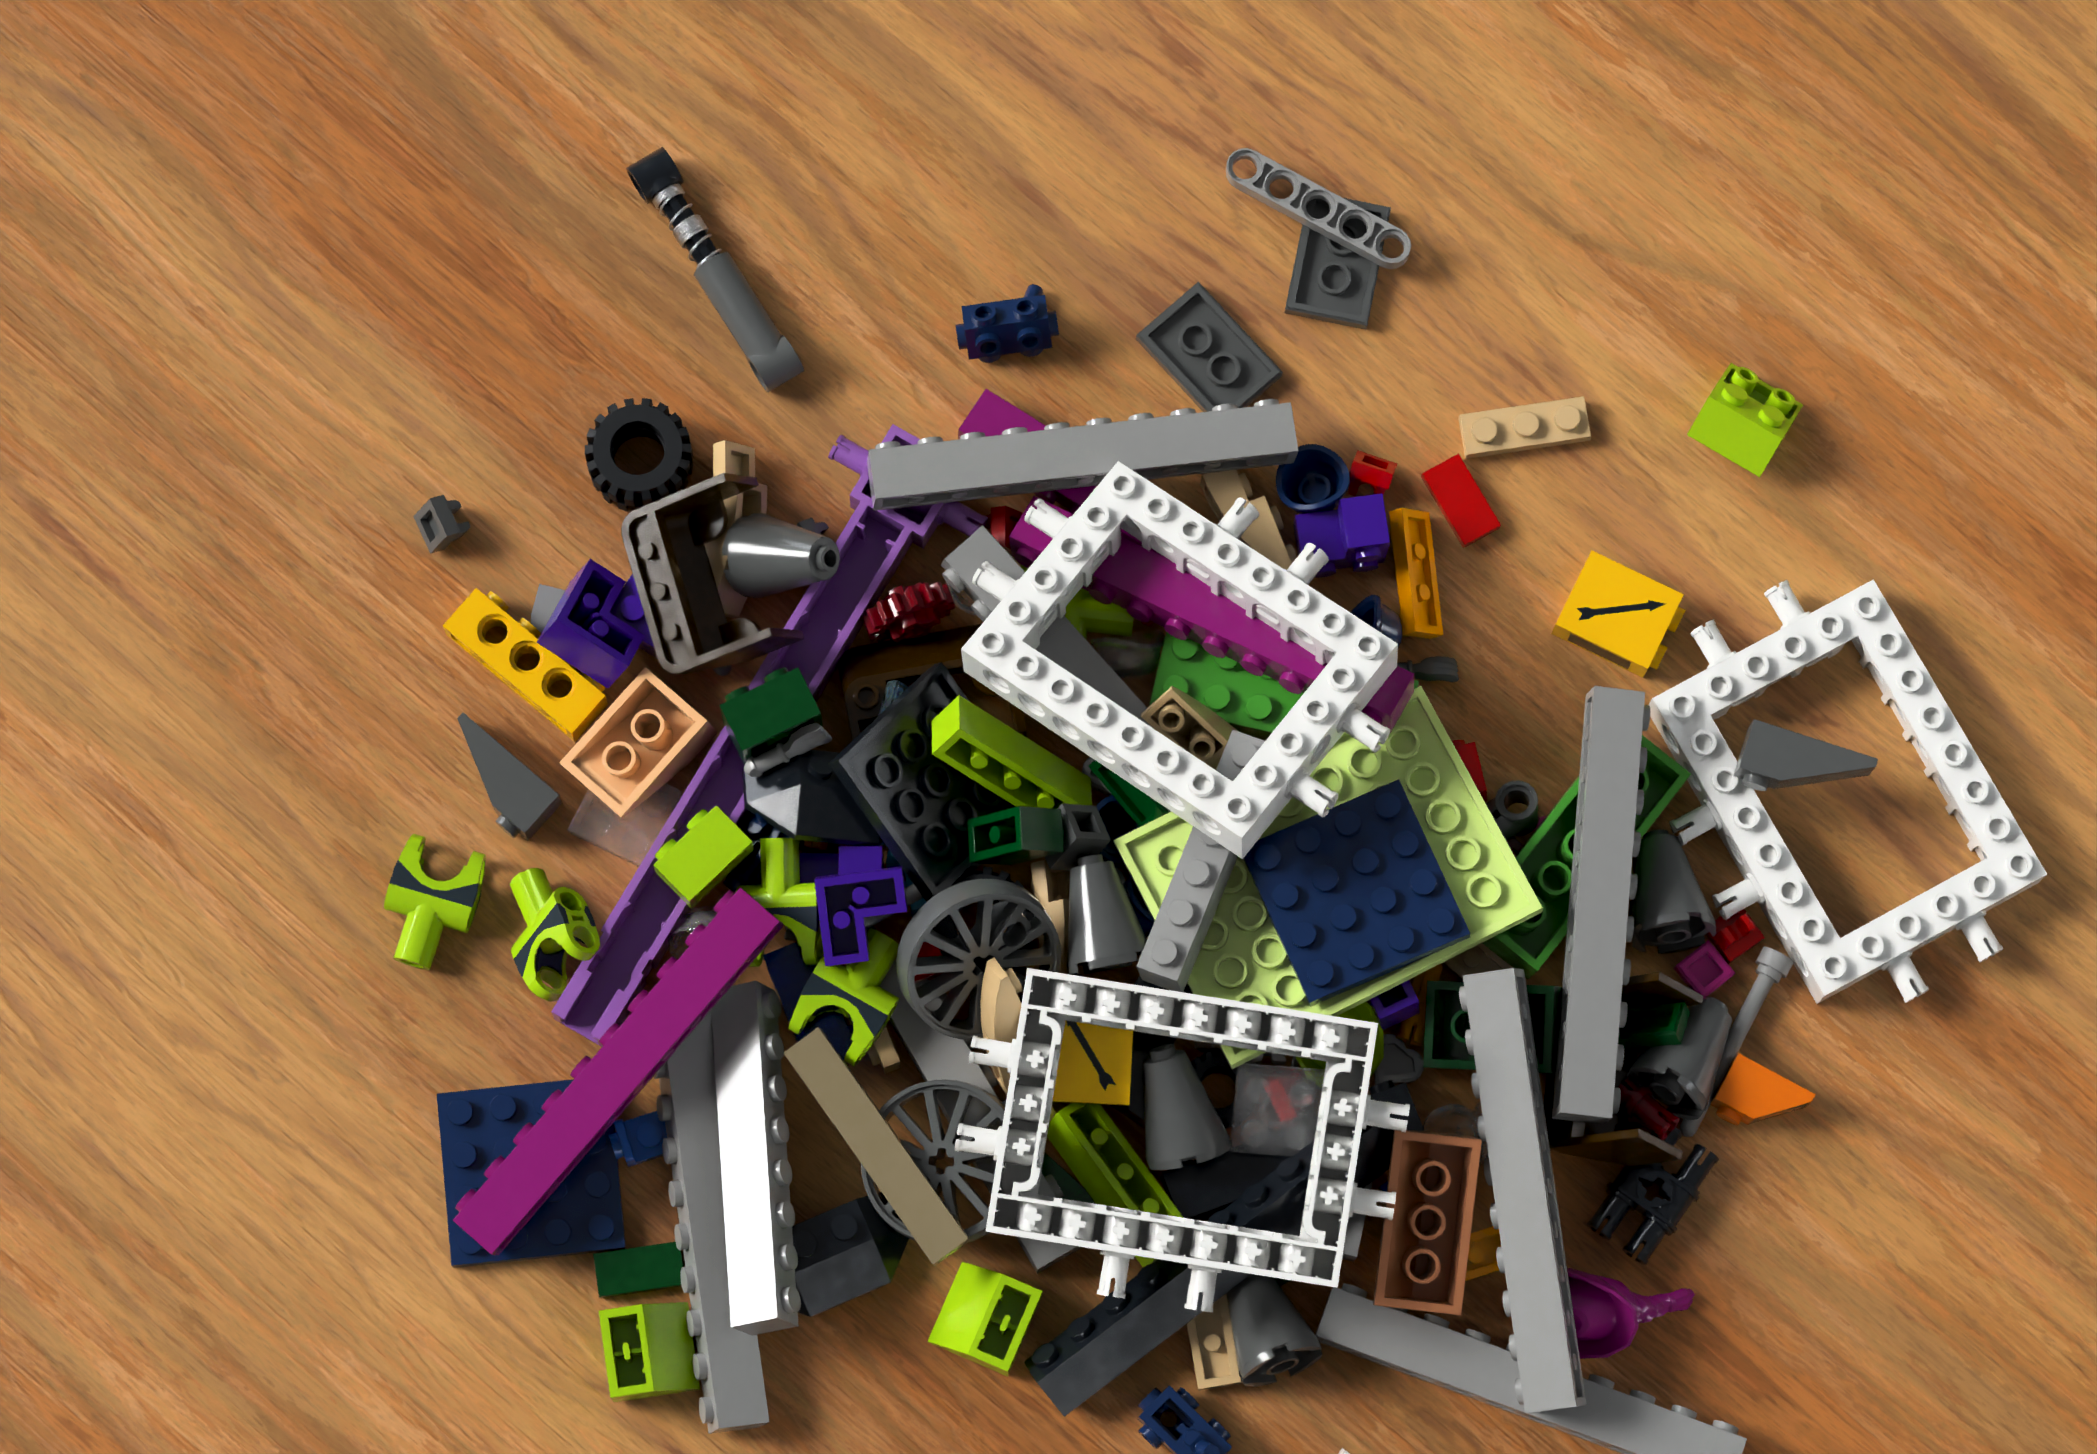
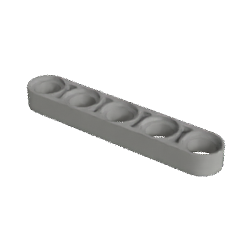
M1241 148L1234 151L1228 157L1226 178L1236 189L1383 268L1397 269L1408 260L1411 241L1402 229L1255 150ZM1241 159H1247L1255 164L1257 172L1249 179H1241L1234 174L1233 165ZM1277 179H1285L1293 186V193L1285 199L1276 198L1270 192V184ZM1313 199L1326 201L1330 207L1329 214L1321 219L1311 217L1306 210V205L1309 201ZM1356 218L1363 221L1367 227L1365 235L1355 239L1348 237L1343 231V224L1347 220ZM1387 238L1397 239L1403 245V253L1397 258L1385 257L1380 251L1382 241Z

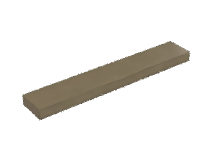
M817 1027L786 1050L784 1055L931 1263L936 1266L971 1240L823 1030Z

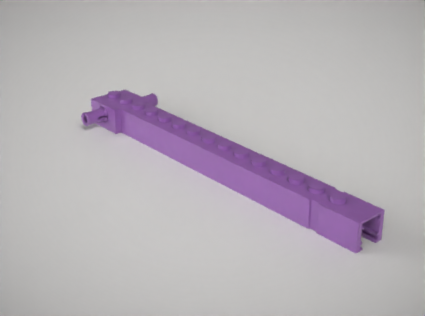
M892 424L881 443L896 441L900 442L901 446L918 444L917 442L920 439ZM841 434L836 440L837 446L833 445L828 458L860 474V479L850 493V507L855 511L836 541L840 555L838 569L831 578L810 584L783 628L801 630L804 639L768 653L748 686L749 690L764 684V678L775 670L787 667L788 671H791L798 667L815 702H817L839 666L842 656L849 649L864 624L862 617L867 615L866 610L875 606L912 543L924 549L938 524L941 525L943 522L970 537L982 525L985 527L988 517L977 513L958 501L873 511L867 468L868 450ZM725 726L603 925L599 950L590 960L580 963L551 1011L556 1021L601 1047L603 1045L599 1043L600 1038L614 1023L621 1026L630 1012L627 1009L628 1006L646 986L647 976L652 968H657L691 911V908L655 872L653 864L658 861L655 854L672 838L678 842L689 831L686 827L688 822L702 809H706L709 812L717 805L739 828L744 823V819L749 812L744 807L742 776L744 764Z

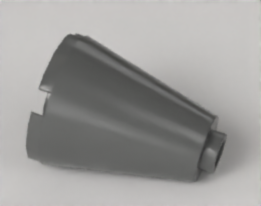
M754 513L738 518L727 531L722 547V555L728 556L729 569H724L726 579L734 591L744 597L763 598L827 580L836 573L840 561L838 547L832 539L763 513Z
M1661 829L1644 834L1643 839H1641L1639 854L1637 858L1635 857L1634 874H1637V891L1634 900H1632L1631 916L1634 917L1632 947L1646 953L1645 945L1657 946L1658 954H1668L1686 951L1706 943L1704 935L1710 932L1713 937L1715 936L1716 922L1679 838L1669 834L1667 830Z
M1102 854L1077 859L1078 867L1070 869L1067 946L1068 974L1076 975L1078 973V966H1083L1084 974L1131 966L1133 961H1138L1137 955L1142 954L1147 938L1113 861L1104 862Z
M1713 997L1703 999L1702 1004L1688 1007L1690 1015L1681 1044L1648 1047L1630 1065V1071L1627 1074V1078L1631 1077L1638 1086L1648 1087L1652 1091L1651 1096L1655 1100L1657 1099L1667 1105V1110L1674 1116L1685 1120L1700 1118L1707 1108L1732 1024L1728 1007Z
M1174 1044L1162 1045L1149 1051L1150 1057L1143 1060L1145 1159L1148 1162L1149 1168L1151 1170L1182 1168L1183 1161L1196 1158L1198 1164L1229 1151L1231 1148L1230 1136L1185 1050H1176Z
M1251 1274L1226 1293L1238 1372L1245 1386L1257 1387L1275 1383L1277 1380L1274 1374L1288 1370L1290 1376H1294L1309 1368L1321 1358L1322 1348L1320 1341L1275 1278Z

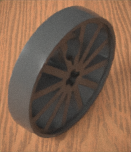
M975 879L958 883L928 900L908 923L897 951L896 973L903 996L911 1008L924 1022L936 1031L949 1037L963 1040H972L973 1035L983 1038L980 1000L986 962L995 957L1004 971L1009 969L1008 967L1040 965L1039 970L1059 973L1061 966L1059 936L1047 911L1024 888L998 879ZM994 900H1003V902L993 905ZM977 902L976 924L969 930L958 909ZM1025 909L1034 914L1031 921H1028L1023 914ZM947 915L950 916L959 933L953 939L932 930ZM1015 924L1010 931L1004 932L1009 925ZM1043 934L1044 944L1042 947L1017 950ZM923 942H927L946 952L942 956L917 957ZM1014 971L1024 990L1026 976ZM942 973L916 988L915 975ZM950 990L939 1009L931 1011L924 1006ZM970 993L968 1017L964 1020L953 1019ZM1023 994L1019 997L1021 1003H1022Z
M941 1079L918 1083L897 1093L879 1111L887 1122L895 1114L924 1147V1150H921L916 1145L906 1140H901L937 1193L940 1195L941 1191H943L944 1202L961 1225L956 1201V1186L984 1217L977 1224L964 1229L971 1239L969 1242L975 1241L990 1233L985 1232L989 1207L964 1176L968 1175L993 1184L994 1174L968 1166V1164L994 1156L955 1151L956 1139L960 1138V1135H957L958 1125L963 1123L969 1103L973 1097L978 1098L991 1108V1111L975 1125L976 1127L990 1129L999 1120L1003 1123L1005 1105L988 1091L967 1082ZM958 1091L960 1094L945 1135L939 1112L937 1092ZM921 1095L925 1097L933 1141L903 1108L906 1103ZM962 1136L960 1140L975 1141V1138ZM946 1152L948 1157L954 1159V1165L946 1167L944 1174L942 1169L936 1167V1161L944 1159ZM861 1164L865 1190L878 1214L897 1232L915 1240L904 1223L896 1217V1212L890 1203L885 1204L878 1186Z

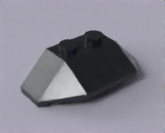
M809 750L804 754L790 758V761L787 763L783 762L763 772L759 777H751L743 769L745 809L753 814L758 813L770 825L792 839L852 846H881L884 844L881 837L830 767L829 763L839 754L838 752Z
M880 1192L885 1204H887V1199L885 1198L883 1193ZM868 1196L855 1199L792 1226L793 1246L798 1256V1265L795 1269L796 1289L801 1299V1307L798 1313L813 1317L891 1283L910 1238L888 1225L878 1214Z

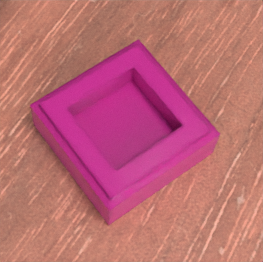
M1709 940L1673 968L1690 989L1703 995V999L1735 975L1733 969Z

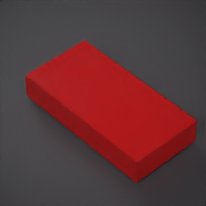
M1459 453L1422 473V480L1463 548L1500 529V522Z

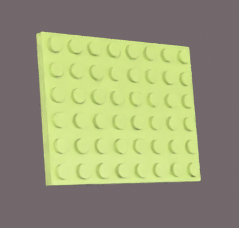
M1422 686L1414 689V693L1384 744L1378 743L1381 748L1377 752H1372L1370 748L1344 732L1311 773L1310 777L1331 791L1338 793L1339 796L1334 807L1398 779L1400 780L1470 931V938L1310 1007L1244 860L1238 857L1187 984L1192 994L1338 1016L1543 912V907ZM1292 797L1259 839L1315 816L1318 813ZM1172 811L1113 840L1154 921L1193 828L1191 824ZM1220 1045L1232 1069L1265 1053L1263 1051Z

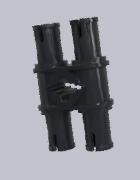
M1675 1127L1667 1138L1662 1141L1674 1147L1683 1136V1133ZM1652 1131L1650 1135L1658 1138V1135ZM1695 1144L1692 1152L1676 1174H1670L1665 1171L1662 1166L1663 1162L1624 1166L1613 1183L1609 1182L1607 1184L1606 1192L1608 1196L1591 1220L1587 1222V1226L1596 1232L1604 1219H1608L1599 1236L1610 1240L1628 1211L1637 1210L1642 1214L1644 1221L1622 1250L1629 1257H1632L1639 1245L1644 1244L1635 1261L1646 1265L1664 1236H1670L1677 1231L1675 1227L1691 1203L1693 1201L1697 1202L1699 1199L1698 1195L1700 1194L1697 1189L1712 1167L1717 1164L1719 1158L1710 1151L1703 1163L1698 1165L1697 1162L1707 1148L1700 1144ZM1654 1182L1661 1186L1659 1195L1663 1200L1659 1197H1655L1652 1201L1647 1200L1644 1197L1647 1190L1642 1185L1650 1187Z

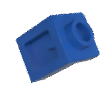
M657 1111L626 1121L619 1119L614 1122L617 1132L608 1135L616 1159L625 1157L627 1166L631 1167L663 1156L662 1144L663 1139L667 1138L665 1121L659 1120Z

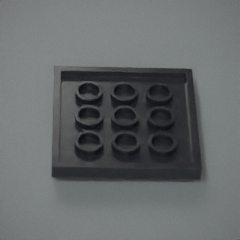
M942 662L934 664L926 670L829 763L834 773L900 866H903V870L926 902L936 894L949 888L973 864L970 863L968 820L1016 807L932 755L931 721L958 695L968 700Z

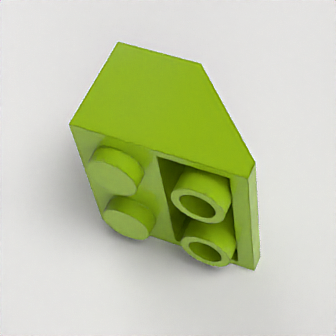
M1730 363L1707 398L1687 435L1756 476L1761 477L1802 409L1803 404L1796 401L1788 391L1774 388L1763 382L1750 369L1738 367Z
M962 1261L927 1342L1008 1377L1040 1303L1043 1291L1002 1273Z
M688 1302L639 1304L599 1310L609 1392L613 1402L700 1390L699 1380H696L693 1371L694 1340L689 1335L687 1328Z

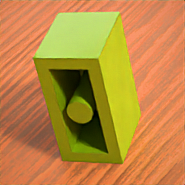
M717 805L709 812L706 809L699 811L688 822L686 827L689 831L678 842L672 838L655 854V857L658 859L653 864L655 872L691 909L754 850L753 842Z

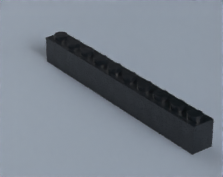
M1369 1125L1366 1126V1129H1362L1354 1178L1358 1188H1365L1389 1169L1394 1130ZM1314 1139L1293 1157L1282 1161L1276 1170L1259 1183L1248 1187L1242 1196L1225 1209L1214 1213L1207 1222L1300 1236ZM1158 1259L1154 1263L1146 1265L1139 1271L1137 1276L1126 1283L1125 1299L1113 1297L1114 1291L1109 1293V1296L1104 1298L1103 1302L1083 1317L1075 1319L1065 1331L1049 1343L1038 1347L1033 1355L1024 1361V1364L1038 1385L1064 1417L1202 1312L1203 1292H1199L1196 1310L1184 1308L1192 1269L1188 1268V1264ZM1222 1269V1273H1217L1213 1303L1251 1274Z

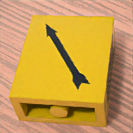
M1591 550L1551 634L1643 678L1649 667L1657 670L1668 648L1660 643L1667 630L1675 633L1686 611L1678 607L1684 594Z
M1065 1020L1053 1102L1130 1106L1133 1031Z

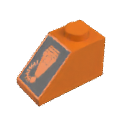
M1738 1053L1733 1059L1710 1105L1717 1108L1716 1115L1721 1119L1737 1126L1740 1122L1749 1125L1806 1108L1816 1094Z

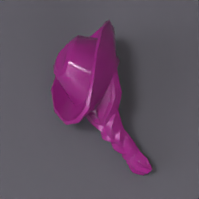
M1567 1268L1580 1359L1608 1358L1630 1346L1638 1330L1639 1323L1651 1322L1653 1318L1664 1316L1667 1312L1688 1310L1693 1302L1694 1292L1691 1289L1681 1288L1671 1293L1648 1297L1631 1292L1621 1281Z

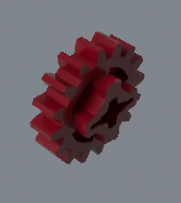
M920 582L911 586L903 587L900 585L888 591L889 595L885 599L876 602L877 607L866 610L867 615L863 616L862 619L871 641L877 639L878 643L890 639L898 643L905 639H919L930 634L929 630L941 623L940 618L950 616L952 614L950 610L955 609L956 605L947 584L941 585V582H936L929 586L928 582Z

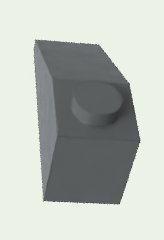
M462 713L457 719L492 806L499 816L495 822L512 838H515L519 833L529 841L562 804L559 794L465 713Z
M1754 719L1748 727L1733 776L1743 779L1742 784L1749 788L1767 791L1768 787L1779 789L1869 776L1875 769L1878 759Z

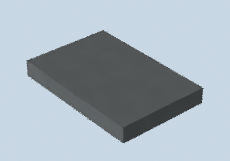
M1344 198L1387 222L1389 221L1391 207ZM1313 199L1306 205V210L1311 217L1321 219L1329 214L1330 207L1322 199ZM1353 218L1343 224V231L1348 237L1355 239L1364 236L1367 232V227L1360 219ZM1302 224L1284 313L1366 330L1379 265ZM1383 240L1382 243L1380 244V251H1381V253H1382V251H1383V246H1384V241H1385V240Z
M1199 282L1136 335V340L1203 412L1212 411V408L1215 406L1229 403L1236 404L1237 408L1247 407L1283 375L1279 367Z

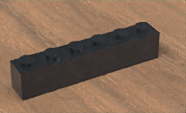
M1388 1080L1369 1088L1370 1095L1376 1101L1404 1105L1410 1104L1408 1117L1390 1114V1118L1408 1120L1406 1130L1424 1131L1406 1082L1395 1086L1393 1080ZM1312 1110L1298 1113L1296 1117L1288 1120L1290 1125L1275 1131L1272 1125L1260 1127L1247 1133L1248 1141L1234 1146L1230 1140V1150L1218 1157L1198 1164L1197 1160L1183 1161L1182 1168L1162 1172L1160 1178L1167 1196L1181 1215L1188 1219L1197 1220L1225 1209L1242 1196L1248 1187L1259 1183L1276 1170L1282 1161L1293 1157L1313 1141L1318 1115L1314 1116Z

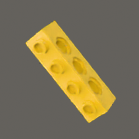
M475 588L443 624L446 635L575 742L608 705L606 695L602 693L606 687L586 674L582 676L570 666L571 664L538 644L537 640L541 635L539 630L526 619L521 618L517 622L507 614L506 611L509 609V606L492 591L485 595ZM499 626L505 628L507 636L502 642L492 644L485 640L487 631L492 627ZM533 653L539 656V663L534 669L525 671L517 667V662L522 655ZM566 680L572 684V689L568 695L558 698L549 693V689L554 682Z

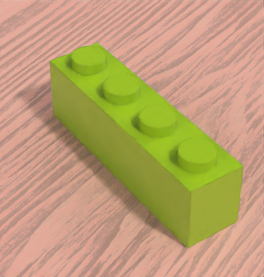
M958 695L931 721L932 755L1014 806L1058 809L1062 803L1092 806L1091 778L962 696Z
M1071 1103L1058 1111L1049 1122L1048 1139L1096 1204L1184 1218L1100 1104ZM1135 1256L1142 1267L1158 1260Z

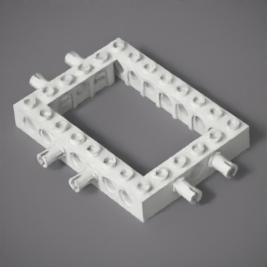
M1118 461L1073 516L1067 518L1046 504L1041 498L1034 502L1037 509L1030 506L1025 515V522L1051 537L1052 541L1020 579L1014 580L993 566L989 561H985L981 565L985 569L984 572L979 568L977 569L972 579L973 585L980 587L1001 602L961 648L963 669L965 673L1243 859L1292 797L1317 812L1322 818L1329 813V810L1326 809L1327 807L1330 809L1334 807L1339 796L1338 793L1331 791L1310 777V775L1344 732L1370 748L1374 753L1381 748L1378 744L1379 742L1381 744L1385 743L1390 734V729L1363 713L1362 710L1397 667L1398 643L1308 585L1320 569L1329 561L1328 556L1322 549L1319 548L1315 554L1313 553L1316 545L1307 543L1304 550L1286 570L1238 540L1250 524L1259 516L1258 510L1250 502L1244 508L1246 500L1237 498L1234 505L1220 522L1215 524ZM1121 529L1140 540L1142 547L1149 551L1152 548L1175 563L1176 569L1184 574L1187 571L1210 586L1211 592L1216 596L1222 594L1245 609L1246 616L1251 619L1257 617L1280 632V638L1284 641L1292 640L1315 655V661L1322 666L1324 663H1327L1325 668L1233 781L1036 650L1040 645V637L1057 617L1061 619L1065 615L1066 606L1083 585L1085 587L1090 585L1093 573L1109 554L1114 556L1121 545Z
M1874 579L1812 613L1803 610L1790 588L1788 580L1779 583V587L1775 585L1764 593L1783 624L1780 630L1739 652H1731L1714 620L1706 622L1705 627L1700 625L1690 634L1696 640L1709 663L1707 669L1652 698L1648 705L1651 711L1650 717L1676 762L1691 773L1687 781L1702 805L1677 819L1669 821L1673 834L1690 826L1681 831L1679 836H1677L1682 846L1712 828L1716 829L1745 879L1718 894L1712 895L1716 908L1730 900L1733 901L1723 906L1722 910L1719 911L1720 915L1727 920L1730 916L1758 902L1790 959L1794 961V966L1816 1004L1880 969L1883 971L1888 970L1902 994L1904 1002L1907 1003L1913 1000L1914 997H1919L1929 990L1910 959L1913 951L1956 928L1957 931L1961 929L1977 955L1979 963L1988 959L1989 956H1994L2002 951L2003 947L1999 944L1983 916L1987 914L1988 910L2038 884L2047 873ZM1852 640L1861 656L1859 661L1863 669L1866 667L1869 669L1883 693L1881 700L1884 705L1889 703L1904 729L1902 735L1905 741L1910 740L1926 766L1924 770L1927 778H1933L1948 804L1945 809L1949 815L1954 814L1969 840L1967 843L1969 850H1975L1981 862L1840 938L1754 789L1743 785V779L1733 776L1737 760L1715 724L1714 719L1725 715L1731 706L1735 707L1753 696L1757 698L1762 695L1768 686L1789 675L1791 678L1796 677L1805 666L1809 667L1826 657L1829 659L1835 656L1847 642Z
M1027 968L1016 1039H1012V1043L973 1035L971 1047L989 1050V1053L984 1054L970 1051L969 1064L975 1063L1008 1068L1007 1073H1011L1002 1126H999L998 1130L959 1123L957 1135L974 1137L975 1141L956 1139L955 1151L957 1152L964 1151L994 1156L993 1160L997 1161L985 1232L1101 1250L1100 1254L1104 1255L1097 1294L1109 1296L1111 1279L1115 1278L1113 1297L1125 1299L1129 1261L1134 1259L1135 1256L1186 1263L1188 1268L1192 1269L1184 1308L1196 1310L1199 1292H1203L1201 1311L1213 1313L1212 1307L1217 1273H1222V1269L1338 1288L1348 1217H1352L1353 1213L1392 1220L1394 1208L1377 1206L1376 1202L1395 1204L1396 1192L1358 1188L1357 1183L1354 1182L1362 1129H1366V1126L1369 1125L1406 1133L1408 1120L1390 1118V1114L1408 1117L1410 1104L1404 1105L1371 1100V1095H1367L1378 1023ZM1065 1020L1326 1061L1300 1236L1038 1195Z

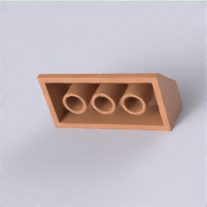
M1394 1130L1387 1192H1396L1395 1204L1385 1203V1207L1394 1208L1392 1220L1383 1218L1373 1305L1461 1315L1482 1144L1481 1139L1473 1136L1430 1131L1406 1130V1133Z

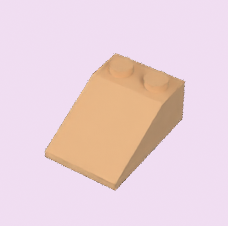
M645 667L559 763L623 819L684 769L714 737L717 731L703 716Z

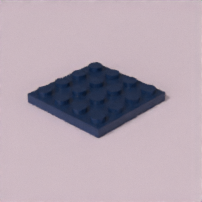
M1399 779L1329 809V813L1323 818L1317 814L1259 839L1243 858L1310 1007L1470 938V931Z
M574 1079L437 1094L451 1266L453 1268L626 1249L619 1164L608 1135L615 1133L614 1123L499 1256L491 1255L453 1221L459 1213L455 1207L460 1199L470 1189L473 1188L477 1192L488 1179L484 1176V1173L492 1162L500 1155L506 1159L517 1146L513 1143V1139L518 1132L529 1122L535 1125L545 1114L541 1107L550 1095L557 1089L564 1092Z

